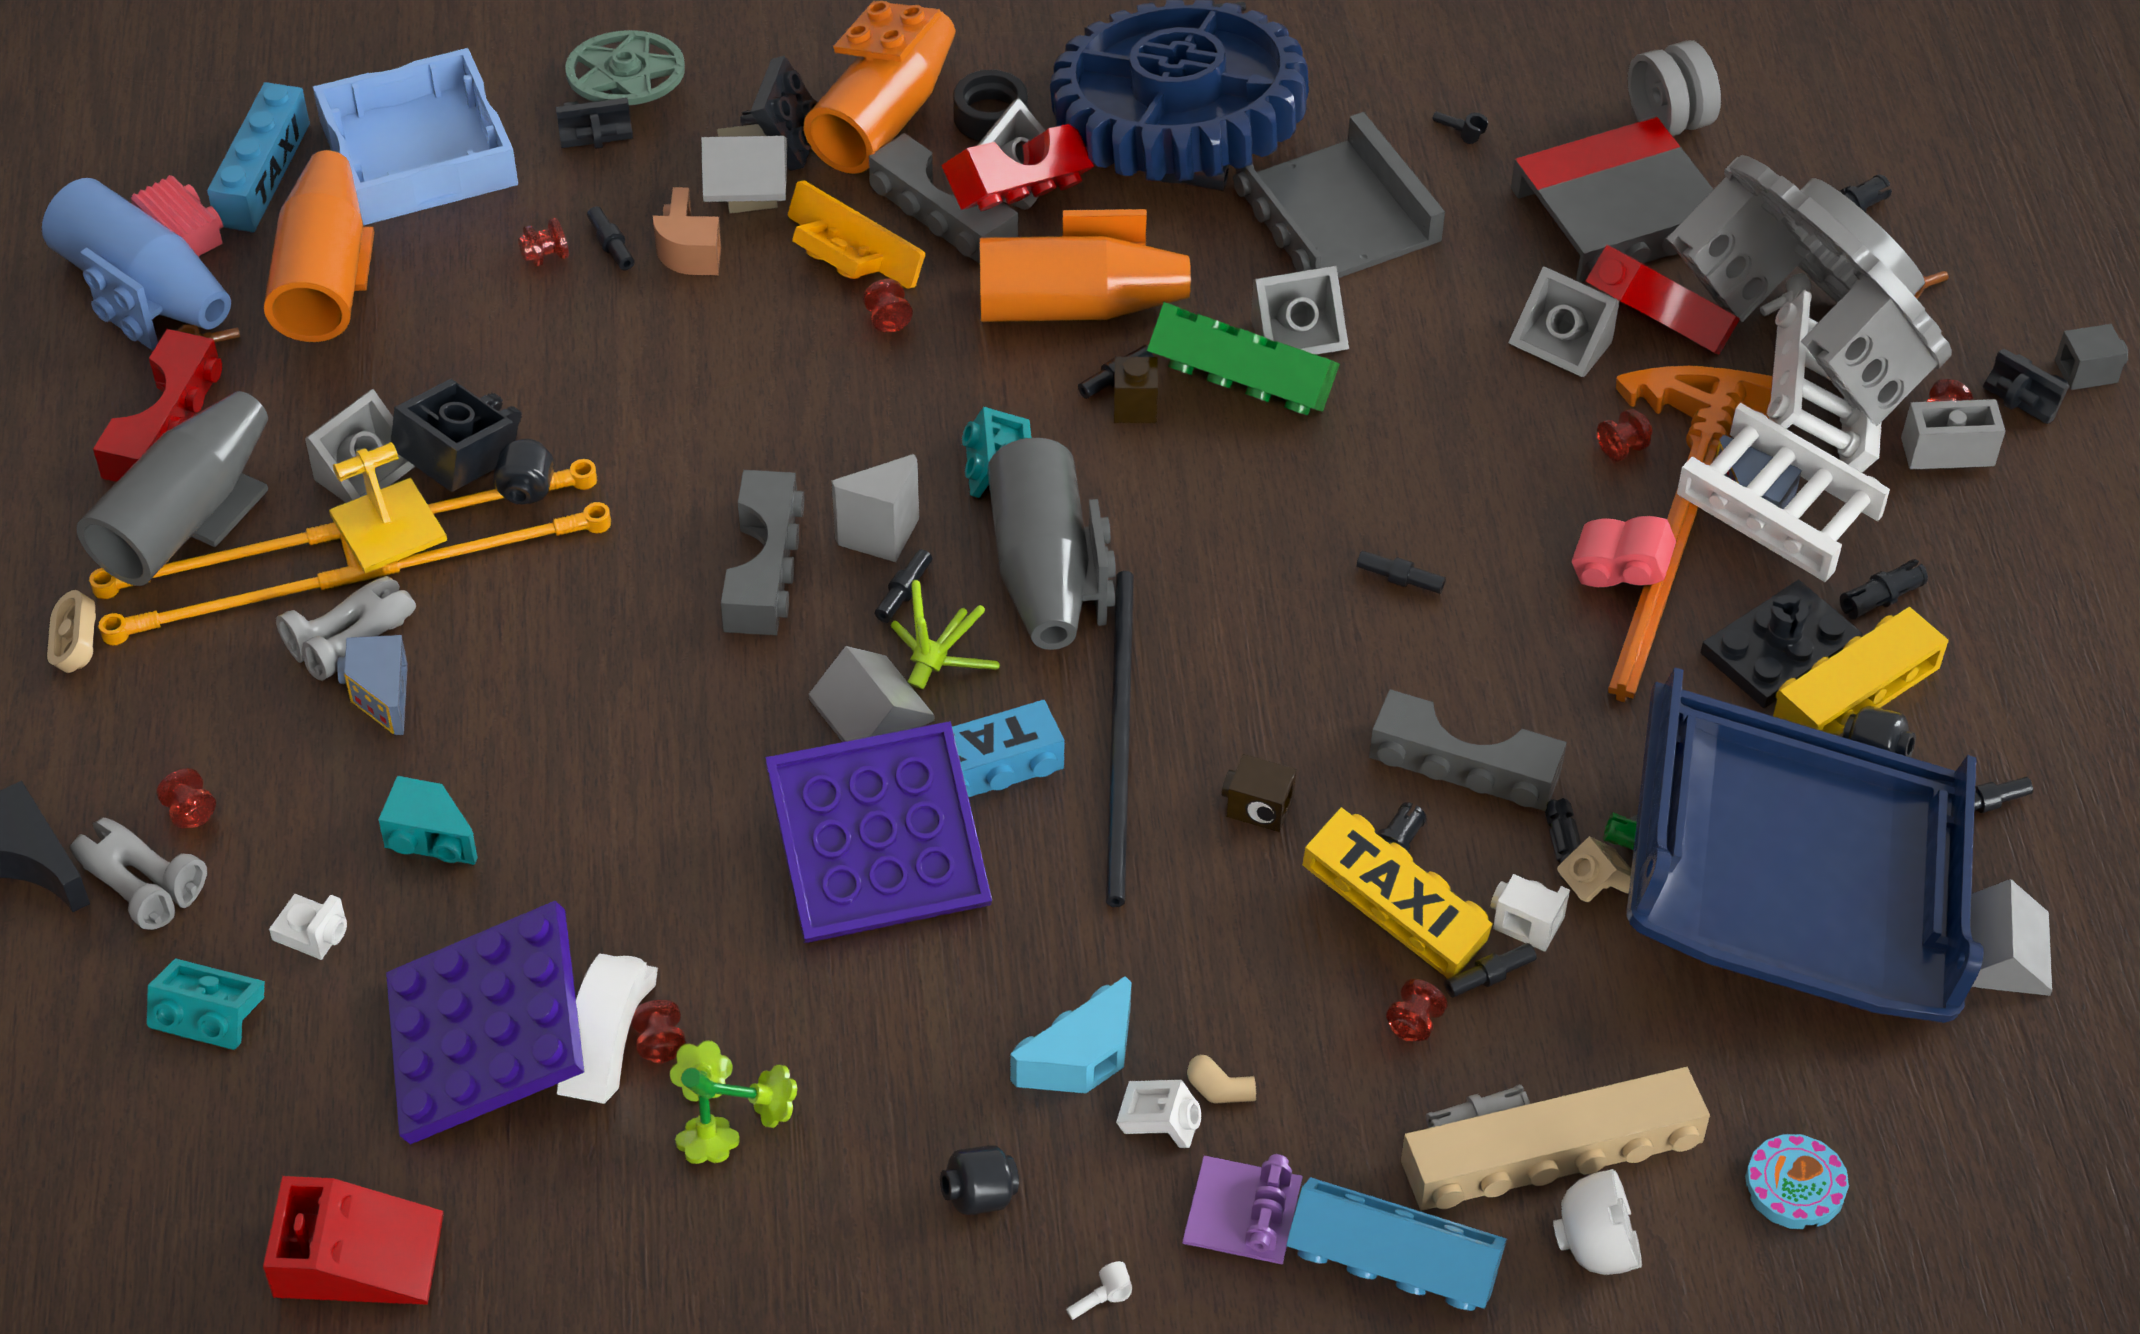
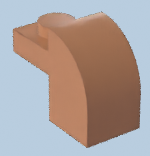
M673 187L671 204H664L663 216H653L658 258L666 267L678 273L688 275H719L721 256L719 217L692 216L689 188Z

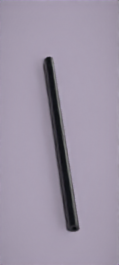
M1121 571L1116 575L1106 903L1111 907H1120L1125 904L1134 575L1129 571Z

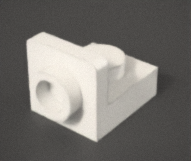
M294 894L269 928L272 940L322 960L330 947L341 941L346 931L347 920L345 919L341 899L330 895L324 904H320Z
M1182 1080L1129 1081L1116 1123L1124 1134L1169 1133L1179 1148H1189L1195 1129L1199 1127L1201 1122V1108Z

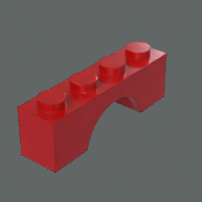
M1071 124L1049 128L1022 145L1023 164L1007 156L996 142L967 148L942 164L941 166L960 209L965 210L978 206L980 211H985L1003 202V199L1006 200L1007 204H1012L1026 198L1031 192L1034 197H1039L1053 191L1056 186H1059L1060 191H1063L1081 183L1083 180L1080 175L1093 168L1094 165L1088 158V151L1078 129Z
M170 329L165 331L149 357L156 387L164 393L147 410L133 416L112 418L93 448L102 479L117 482L165 432L193 417L195 413L201 410L206 393L212 383H216L222 373V360L218 357L214 339Z

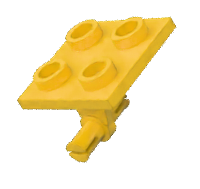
M392 442L370 451L363 448L356 451L355 457L333 464V470L339 482L358 474H363L367 495L329 509V512L365 574L447 541L446 533L411 477L380 489L375 468L399 459Z

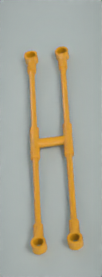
M579 459L571 464L570 469L554 472L549 491L574 486L581 490L592 488L597 482L595 464L587 459ZM496 489L427 505L432 513L436 514L504 497ZM594 502L586 506L584 512L555 518L552 523L413 554L366 574L334 522L307 528L304 533L167 563L153 578L305 543L314 545L341 539L348 566L318 573V577L161 613L153 611L125 618L120 614L111 613L101 618L98 627L101 637L106 644L119 645L126 641L131 634L160 628V624L315 588L321 587V590L352 584L390 575L391 573H399L402 568L556 533V536L586 529L592 533H602L611 526L610 510L606 504ZM102 568L92 572L89 577L92 592L99 599L112 598L118 593L119 589L136 586L115 578Z

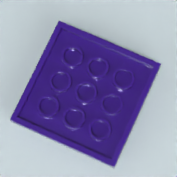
M951 721L765 757L767 774L804 943L991 905V893Z
M550 902L386 972L399 1136L409 1144L418 1142L585 1073L565 909L558 902Z

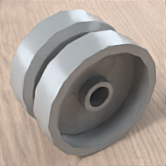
M1686 40L1669 45L1665 50H1652L1638 54L1632 59L1628 71V90L1631 105L1639 122L1658 117L1670 134L1675 136L1684 129L1695 130L1711 125L1718 118L1721 108V90L1718 75L1711 58L1700 44L1694 40Z

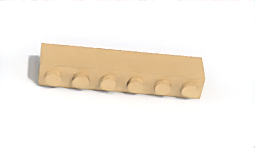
M1683 1067L1406 1133L1404 1135L1401 1163L1420 1211L1435 1207L1448 1209L1464 1200L1480 1196L1497 1197L1513 1188L1530 1184L1542 1186L1553 1182L1559 1177L1579 1172L1581 1174H1592L1601 1170L1604 1166L1625 1161L1637 1163L1649 1158L1651 1155L1670 1150L1678 1152L1687 1151L1697 1144L1703 1143L1710 1114L1688 1067Z

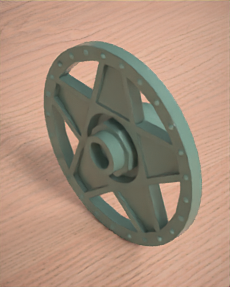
M635 30L609 32L586 40L571 52L565 66L567 81L570 87L580 96L593 102L628 98L629 105L650 102L668 94L677 87L685 73L684 56L677 45L663 36ZM622 42L616 49L601 47L610 43ZM650 44L667 51L670 55L649 53ZM581 62L591 70L578 80L575 69L577 63ZM671 75L665 82L651 89L650 79ZM611 90L613 94L604 93L603 91Z

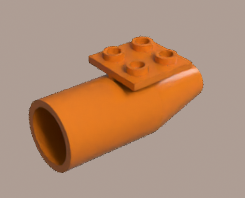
M873 1L833 46L835 53L858 57L805 117L804 133L806 139L811 145L812 150L821 160L844 173H862L869 168V156L890 143L932 94L955 36L954 24L946 14L941 12L940 9L925 8L919 5L910 6L888 3L887 1Z
M324 150L311 156L279 212L264 302V313L273 328L281 334L299 341L321 342L339 336L345 331L350 322L354 291H366L374 228L363 227L351 166L348 159L338 152Z
M1146 209L1063 210V237L980 238L981 322L1108 320L1161 306L1163 302L1172 303L1190 298L1191 285L1190 257L1146 246Z

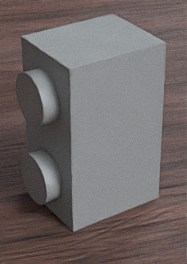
M1996 399L1911 402L1901 440L1909 469L1995 466L2005 435V427Z

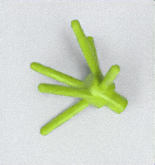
M918 580L912 581L916 640L898 621L891 623V628L914 651L910 660L916 664L907 683L924 690L931 672H939L942 665L997 670L1000 667L998 661L946 656L948 649L984 613L985 608L982 605L977 606L966 618L967 610L960 608L935 642L928 637L926 621L923 615L920 582Z

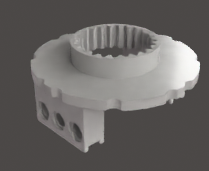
M1744 155L1736 157L1724 170L1725 178L1669 235L1667 240L1713 299L1720 306L1729 307L1735 316L1741 318V322L1797 266L1800 267L1816 285L1837 303L1801 340V343L1806 346L1816 359L1817 364L1822 367L1832 380L1833 385L1838 388L1848 401V404L1854 409L1857 408L1863 411L1868 419L1878 426L1934 368L1938 370L1952 355L1950 344L1942 336L1941 329L1925 312V308L1914 296L1925 284L1921 272L1905 251L1880 225L1854 202L1822 180L1811 178L1799 190L1793 183L1783 176L1777 175L1765 164Z

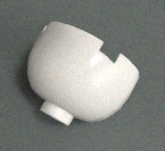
M1613 1169L1601 1171L1578 1180L1567 1190L1561 1202L1562 1219L1553 1221L1561 1251L1571 1249L1576 1261L1590 1272L1603 1275L1624 1273L1642 1267L1636 1231H1632L1629 1219L1631 1211L1617 1172Z

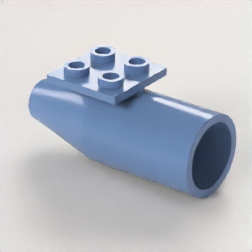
M82 178L67 184L51 200L42 222V235L46 245L83 271L84 279L91 289L93 296L91 304L95 313L103 321H111L121 328L130 340H138L153 351L158 344L152 319L157 315L204 329L215 328L225 320L231 308L229 294L181 236L92 178Z

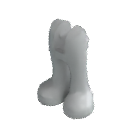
M385 576L361 587L331 611L317 619L307 621L297 611L291 610L277 616L276 626L292 656L299 663L304 661L309 673L314 678L323 681L337 672L338 657L345 656L346 638L379 636L388 629L401 626L405 618L410 616L415 610L416 603L409 592L399 590L400 586L397 581Z
M105 817L93 823V828L101 839L98 844L85 835L79 834L70 845L72 854L83 865L85 870H88L91 874L111 886L129 902V915L142 929L153 930L170 923L175 914L173 901L182 908L190 906L203 888L207 877V866L198 857L192 854L181 853L171 862H168L151 850L130 830ZM125 867H135L155 884L141 881Z

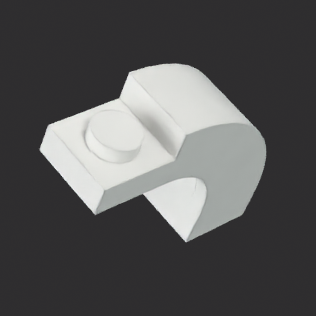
M599 953L586 973L576 998L585 1073L558 1083L557 1094L605 1104L619 1089L628 1030L638 1004L656 986L658 967L647 966V962H643L642 959L633 956L616 957Z

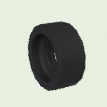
M995 69L970 73L958 81L953 91L954 123L961 133L971 139L981 141L1006 109L999 112L986 113L975 110L970 105L984 99L1001 100L1011 105L1014 100L1020 98L1028 108L1027 88L1021 79L1009 72Z

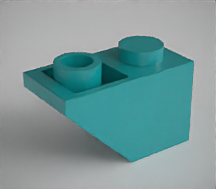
M397 776L378 819L385 848L393 849L401 854L415 853L436 857L448 863L462 862L475 865L478 857L473 831L444 786L439 783Z

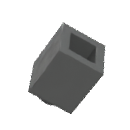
M2112 324L2067 330L2063 332L2055 362L2064 379L2068 381L2070 390L2118 383L2123 366L2128 361V348L2124 340H2120Z

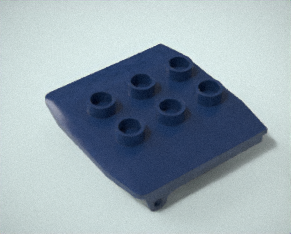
M1679 668L1673 669L1665 684L1655 682L1651 688L1626 914L1630 925L1639 933L1707 964L1863 1010L1943 1023L1955 1020L1965 1007V998L1980 972L1984 956V948L1982 944L1973 940L1970 926L1976 757L1967 755L1958 769L1954 771L1682 689L1684 670Z

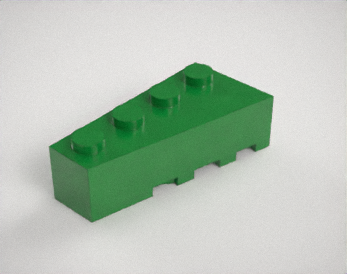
M1163 302L1147 348L1149 352L1169 358V368L1192 375L1194 367L1209 372L1207 381L1227 388H1231L1233 381L1247 385L1245 394L1267 402L1270 401L1272 394L1287 399L1284 408L1307 416L1311 408L1323 412L1340 363L1270 340L1241 328L1229 326L1223 322L1189 312L1166 302Z

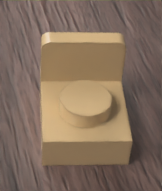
M1590 836L1557 868L1560 875L1577 896L1585 902L1591 901L1603 888L1608 889L1610 886L1624 893H1629L1631 868L1613 847Z

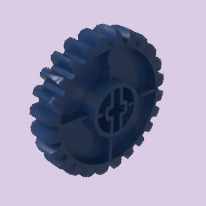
M1166 0L1164 7H1156L1151 2L1137 5L1136 13L1130 14L1125 10L1109 14L1110 23L1107 24L1101 21L1091 23L1084 28L1085 36L1078 35L1069 40L1066 44L1065 52L1059 55L1053 67L1054 74L1050 81L1051 104L1055 115L1056 127L1071 124L1078 129L1088 151V158L1092 161L1093 165L1106 168L1115 164V173L1123 176H1133L1138 170L1144 171L1146 180H1162L1165 174H1174L1175 179L1178 181L1193 179L1194 172L1203 171L1207 177L1223 174V166L1230 164L1236 169L1244 168L1252 164V154L1260 157L1272 154L1277 150V141H1285L1295 133L1296 123L1303 120L1307 109L1306 100L1309 94L1308 65L1303 57V50L1296 39L1289 37L1288 29L1285 26L1273 21L1268 23L1267 15L1259 11L1251 10L1242 14V7L1238 4L1224 3L1219 8L1213 7V0H1196L1193 5H1184L1183 0Z

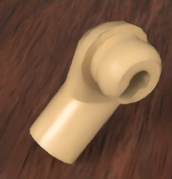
M1207 1055L1195 1056L1189 1062L1187 1070L1188 1079L1209 1102L1256 1101L1254 1076L1229 1078L1212 1058Z

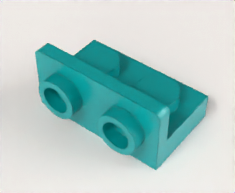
M983 407L974 421L967 423L962 436V444L966 447L967 463L965 466V477L969 479L970 496L980 498L989 485L988 464L992 456L1000 448L1020 439L1031 438L1029 419Z
M175 958L148 985L147 1026L151 1029L235 1050L241 1044L243 1019L264 999L265 981Z

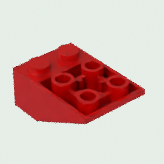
M282 1176L263 1265L273 1298L428 1305L444 1216L443 1211L334 1178Z

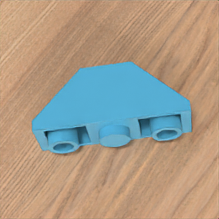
M1125 976L1111 986H1102L1085 1004L1073 1012L1066 1011L1059 1015L1048 1029L1036 1037L1030 1036L1023 1039L1013 1052L1010 1053L1011 1082L1016 1087L1088 1093L1124 1068L1132 982Z

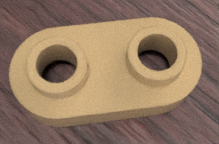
M72 590L63 595L55 605L50 617L47 659L49 663L66 673H71L85 667L93 655L92 646L94 622L96 619L95 602L78 590Z

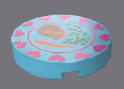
M1783 1134L1766 1140L1753 1152L1745 1175L1746 1187L1748 1185V1190L1751 1194L1750 1199L1756 1210L1771 1222L1790 1229H1804L1805 1225L1817 1224L1818 1227L1829 1223L1841 1211L1849 1188L1847 1169L1838 1154L1822 1141L1805 1135Z

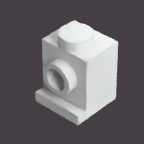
M1513 874L1508 884L1503 881L1499 883L1492 897L1490 907L1496 910L1493 929L1524 943H1530L1533 947L1542 951H1546L1565 918L1570 889L1561 886L1557 893L1547 889L1537 881L1526 880Z

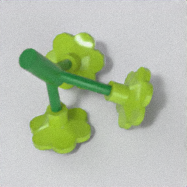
M706 1040L698 1046L693 1044L681 1046L677 1051V1063L670 1070V1079L674 1085L682 1087L683 1095L686 1099L695 1102L699 1101L700 1115L688 1121L685 1127L686 1130L678 1133L675 1138L676 1147L685 1152L686 1160L694 1164H700L706 1160L713 1163L723 1162L729 1157V1150L734 1149L739 1144V1134L736 1130L730 1128L729 1121L723 1117H714L710 1114L709 1099L717 1098L721 1095L748 1098L749 1102L753 1103L754 1110L761 1115V1122L765 1127L774 1128L779 1121L787 1122L792 1115V1101L797 1094V1084L794 1079L789 1078V1069L785 1065H775L771 1071H763L760 1074L758 1084L754 1083L750 1087L726 1084L725 1079L731 1075L733 1065L728 1057L720 1055L717 1043Z

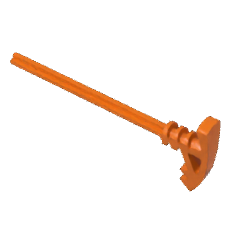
M1668 366L1618 375L1616 378V389L1631 407H1634L1637 399L1642 397L1646 399L1658 414L1661 413L1665 404H1669L1692 417L1691 427L1686 436L1687 445L1691 449L1687 461L1694 457L1704 464L1710 465L1715 460L1720 438L1723 435L1731 438L1730 432L1735 409L1740 403L1754 411L1763 413L1769 418L1767 409L1771 402L1773 376L1714 367ZM1677 491L1667 517L1676 544L1665 579L1659 583L1644 585L1608 688V693L1616 694V700L1625 702L1627 697L1634 698L1698 510V506L1677 495Z

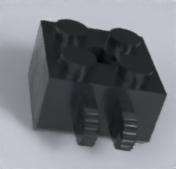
M449 379L394 407L391 442L395 446L397 454L453 492L496 468L500 451L506 444L516 441L522 413L514 406L500 411L503 400L497 394L488 393L487 396L484 395L478 398L453 379Z

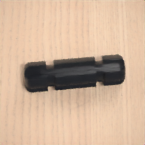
M1565 798L1548 801L1545 811L1547 823L1552 827L1549 831L1556 859L1560 863L1581 845L1576 821L1571 818L1574 815L1572 805Z

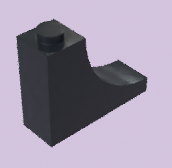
M19 781L0 790V878L19 879L40 885L60 897L70 910L75 912L89 905L90 902L82 878L23 782Z

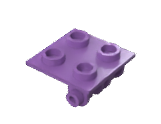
M1271 1155L1269 1160L1262 1164V1167L1204 1156L1183 1244L1283 1265L1302 1176L1292 1174V1169L1288 1166L1289 1160L1282 1155Z

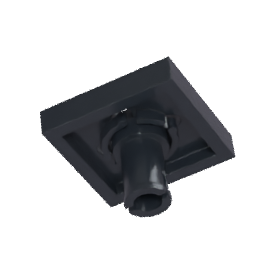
M785 55L771 59L752 109L742 112L743 115L740 116L741 126L759 124L766 136H785L787 138V167L792 171L804 168L811 145L808 143L804 133V120L818 102L813 99L803 84L800 74L793 69Z

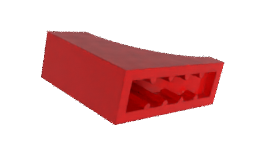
M1607 244L1586 279L1587 283L1720 355L1741 319Z

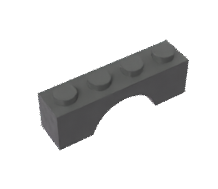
M903 133L869 156V181L874 191L898 205L905 214L913 216L923 223L933 234L941 236L951 243L964 256H969L980 264V238L1018 237V212L1002 202L985 211H980L978 206L961 210L955 195H950L937 189L932 184V152L907 134Z
M743 470L738 498L740 532L756 538L764 545V548L751 561L726 569L721 599L723 631L728 633L777 635L780 617L787 618L789 611V591H784L785 583H793L794 557H789L790 550H798L799 524H794L795 517H803L804 491H797L796 473Z
M1389 689L1372 730L1369 758L1381 761L1388 766H1398L1424 774L1431 779L1444 780L1464 786L1477 793H1487L1510 800L1520 806L1546 811V804L1551 800L1562 770L1567 742L1521 729L1516 735L1501 743L1492 745L1467 743L1450 735L1440 725L1435 715L1434 702Z

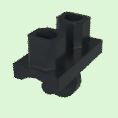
M628 98L582 104L578 101H573L556 107L562 148L594 144L595 149L603 148V142L633 139Z
M2002 349L1996 356L1993 369L1985 380L1983 388L2004 399L2003 405L2013 410L2018 407L2044 423L2049 424L2054 420L2070 385H2068V381L2056 374L2052 376L2034 366L2032 361L2020 354L2015 355L2006 349Z

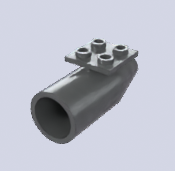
M236 391L165 432L78 522L76 528L77 535L89 556L102 569L115 578L131 585L141 586L147 584L190 537L216 547L268 491L267 484L242 473L268 422V414L262 404L250 394Z
M1025 438L1003 446L992 456L987 469L1000 574L1032 642L1042 649H1060L1068 646L1076 637L1082 601L1094 600L1098 626L1107 625V607L1115 606L1113 580H1108V578L1116 577L1115 555L1113 550L1108 551V546H1105V544L1111 541L1109 517L1100 516L1098 499L1089 500V526L1084 527L1074 458L1064 445L1046 438Z

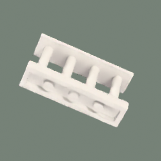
M1804 290L1791 303L1786 302L1776 316L1775 323L1778 326L1771 402L1767 409V415L1771 421L1785 429L1793 424L1838 448L1839 460L1862 473L1879 459L1881 423L1878 426L1874 425L1863 411L1852 408L1845 398L1842 399L1804 378L1805 367L1831 380L1822 367L1817 364L1816 359L1806 346L1801 343V340L1818 324V322L1809 318L1811 294ZM1802 397L1839 416L1842 423V431L1802 410Z
M1740 403L1735 409L1730 436L1734 437V439L1710 465H1706L1691 457L1682 467L1677 495L1826 582L1835 572L1842 544L1837 542V540L1861 512L1879 521L1883 516L1890 489L1882 485L1875 478L1861 473L1771 421L1763 413L1754 411ZM1749 447L1773 456L1747 487H1743L1725 476ZM1791 464L1802 470L1801 477L1808 480V482L1784 509H1781L1762 498V496ZM1825 490L1844 501L1845 504L1822 531H1818L1799 520V518Z

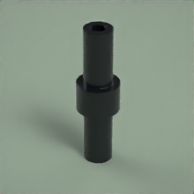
M595 206L589 209L587 217L597 231L596 239L603 250L611 253L621 270L632 268L635 260L624 245L625 237L618 226L610 223L600 207Z
M1143 345L1124 357H1153V354L1147 351L1148 346ZM1115 357L1101 366V371L1078 384V390L1082 397L1088 399L1109 385L1114 387Z
M923 549L918 550L904 570H899L888 584L889 592L875 610V616L880 621L888 623L901 604L913 597L912 581H919L933 560L929 552Z
M1362 550L1357 560L1358 568L1388 577V582L1405 588L1410 584L1441 594L1446 582V577L1415 568L1414 562L1399 557L1391 560Z
M2026 776L1998 785L1994 782H1988L1975 786L1974 811L1977 810L1979 813H1985L1999 809L2003 802L2031 795L2033 793L2031 780Z
M1526 943L1499 956L1495 953L1476 960L1475 967L1444 981L1445 989L1450 997L1454 998L1482 984L1485 987H1490L1505 980L1507 973L1535 961L1537 958L1536 952L1530 943Z

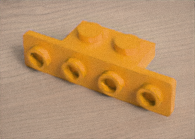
M805 180L796 183L788 210V217L800 224V226H796L792 241L806 249V253L809 256L828 262L837 268L839 274L847 278L858 279L860 276L880 272L907 289L916 286L925 258V252Z

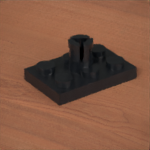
M1798 579L1703 641L1701 654L1762 708H1766L1777 700L1776 693L1787 680L1791 678L1797 680L1809 672L1818 660L1823 657L1831 658L1840 652L1852 638L1856 636L1862 637L1863 633Z

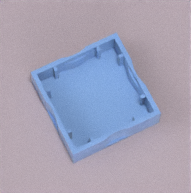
M468 48L413 61L396 69L365 73L313 87L320 124L330 149L345 156L350 163L363 225L518 185L512 145L497 112L486 99L484 82Z

